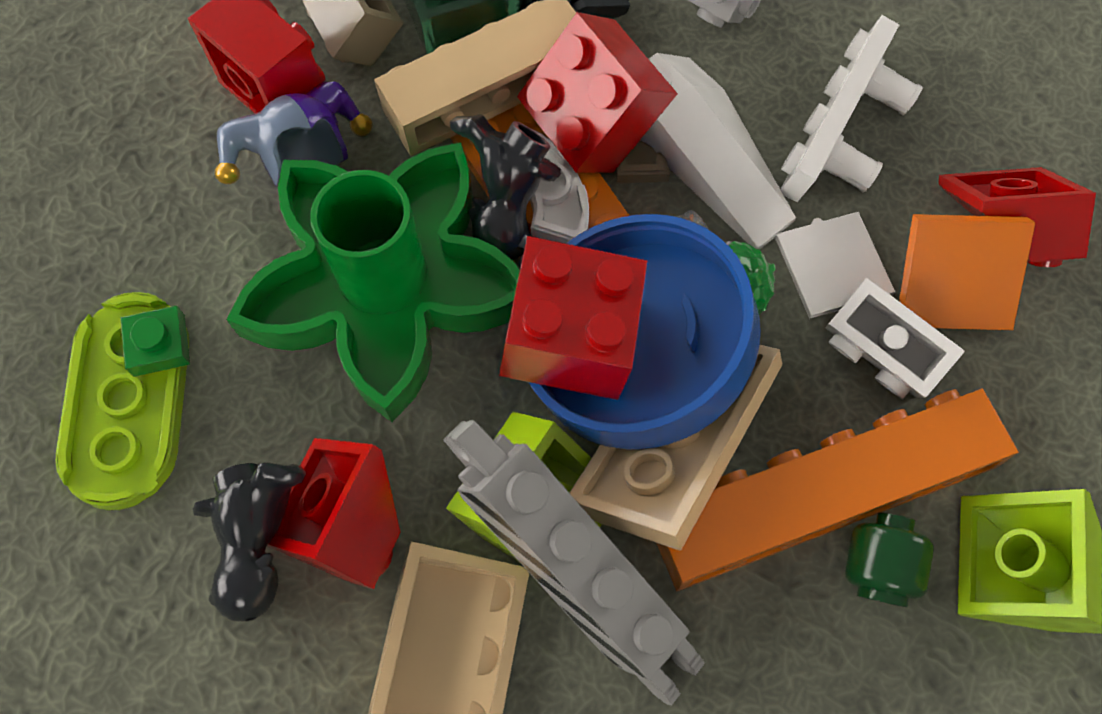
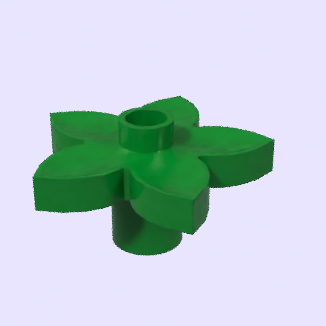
M461 142L431 148L413 156L393 170L389 176L373 170L348 172L339 166L317 160H283L278 183L279 205L286 224L301 250L276 258L260 269L241 290L226 320L239 337L272 349L291 351L311 349L336 339L341 363L351 383L370 407L392 423L416 398L428 376L432 359L429 330L432 327H437L459 333L481 332L508 323L510 321L520 270L515 262L497 247L478 238L463 235L470 220L468 211L472 208L473 190L470 171Z

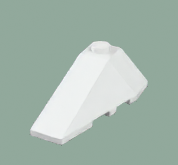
M662 53L654 54L649 60L678 94L641 138V141L650 145L657 153L661 152L672 172L749 245L760 250L775 238L776 234L781 233L795 221L796 216L725 90L690 58Z

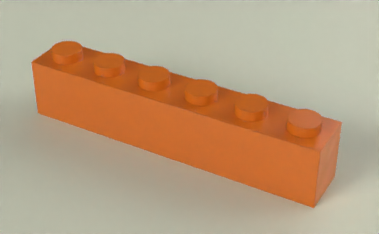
M983 388L960 396L957 389H953L927 401L924 404L926 410L908 416L905 409H899L872 423L873 430L856 436L853 429H846L821 441L822 449L802 456L799 449H793L770 459L766 463L769 469L748 476L746 470L741 469L722 476L681 551L657 543V546L676 592L864 520L878 514V512L882 513L993 470L1019 453Z

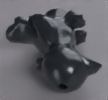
M482 114L456 116L450 120V129L472 141L479 152L482 175L490 197L487 203L477 197L472 199L475 208H471L468 213L472 222L473 238H478L497 247L507 257L514 260L524 254L527 236L532 237L526 219L527 204L536 192L540 181L554 182L562 174L560 172L561 168L549 159L544 158L551 147L550 144L541 135L522 123L513 121L506 133L496 131Z
M264 462L259 465L244 463L228 467L215 474L212 478L216 497L195 502V507L192 508L194 516H211L213 529L221 546V562L214 574L211 594L208 600L223 617L232 621H251L264 614L273 603L278 587V573L272 563L273 554L266 553L265 551L283 520L291 487L302 483L305 478L306 472L300 465L290 464L286 466Z

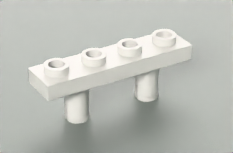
M881 15L869 33L860 29L850 43L844 57L850 59L851 62L847 68L841 65L838 67L823 92L831 97L826 106L821 103L817 105L802 130L810 135L805 145L797 142L781 168L782 171L788 173L780 189L785 197L798 202L823 170L842 178L859 188L863 193L877 178L883 163L873 160L844 142V136L841 133L859 99L864 94L883 102L904 116L922 91L923 86L911 82L883 65L885 60L882 57L899 27V24Z

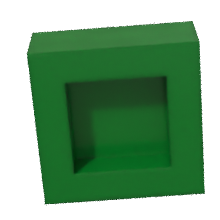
M177 305L120 317L125 369L131 375L136 377L190 365L185 314Z

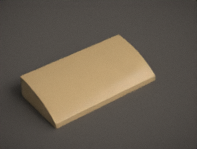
M411 541L405 553L368 714H503L529 572L525 567Z

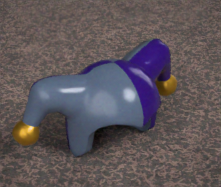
M322 82L307 94L294 93L279 96L268 103L261 112L232 119L223 123L218 128L217 145L220 164L215 169V177L223 184L235 183L240 177V171L235 165L238 154L242 150H249L260 156L266 171L275 186L278 187L283 160H317L337 165L348 159V152L339 131L338 120L335 117L336 114L345 117L350 122L352 132L358 136H365L370 133L373 127L372 120L369 116L360 113L347 91L338 82Z

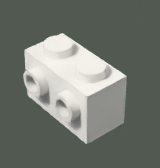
M869 278L863 281L825 327L834 334L829 341L831 346L854 363H857L863 357L880 370L875 379L901 399L908 392L916 398H926L965 352Z

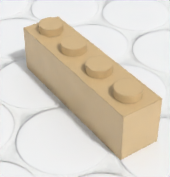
M567 0L534 2L524 10L498 22H491L453 43L441 45L435 51L408 64L396 66L386 74L375 78L374 81L383 112L409 155L413 156L457 135V133L450 129V120L456 116L482 114L488 120L521 104L517 95L576 14Z

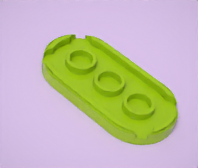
M142 292L116 295L101 303L104 308L97 311L93 317L88 314L80 323L73 339L56 448V469L63 484L68 486L73 495L98 509L121 510L138 505L160 489L171 475L177 460L187 365L136 377L125 369L120 317L170 307L157 296ZM186 327L187 339H188V348H189V334H188V330H187V327Z

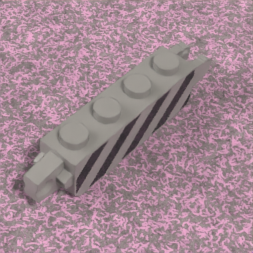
M462 421L443 439L466 467L458 475L459 479L463 482L457 489L461 498L607 659L618 668L636 675L652 694L663 701V703L665 702L671 706L681 693L675 687L674 682L660 669L671 656L678 667L692 675H696L705 664L700 654L695 651L685 638L690 633L689 629L527 444H513L503 434H499L493 440L475 421Z

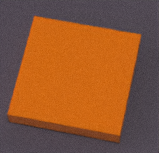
M913 214L899 302L934 328L1014 330L1035 222L1028 217Z

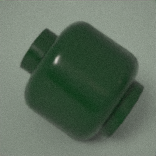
M878 512L876 523H861L853 529L845 577L852 585L858 587V597L907 608L909 599L921 598L926 594L934 544L927 536L914 532L916 520Z

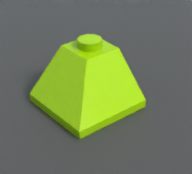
M1086 489L961 496L958 615L1052 632L1102 634V529L1090 492Z

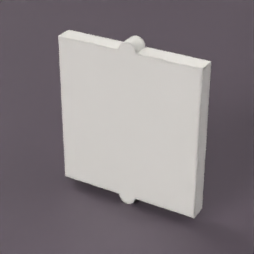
M859 212L825 221L815 218L811 225L776 234L775 239L809 319L839 311L866 278H869L891 296L895 293Z

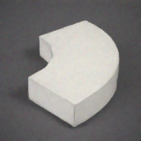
M537 132L551 146L544 158L549 159L560 167L562 174L554 182L541 180L531 198L530 203L533 210L531 235L532 237L566 244L580 233L589 229L587 191L579 175L573 170L551 140Z

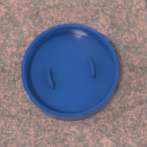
M639 214L609 220L580 233L568 241L566 244L647 260L633 367L619 400L529 382L534 392L554 416L568 429L591 442L612 448L638 450L665 446L683 440L713 423L734 403L744 389L755 366L760 346L761 330L757 304L746 271L737 255L720 237L707 228L683 218L659 214Z

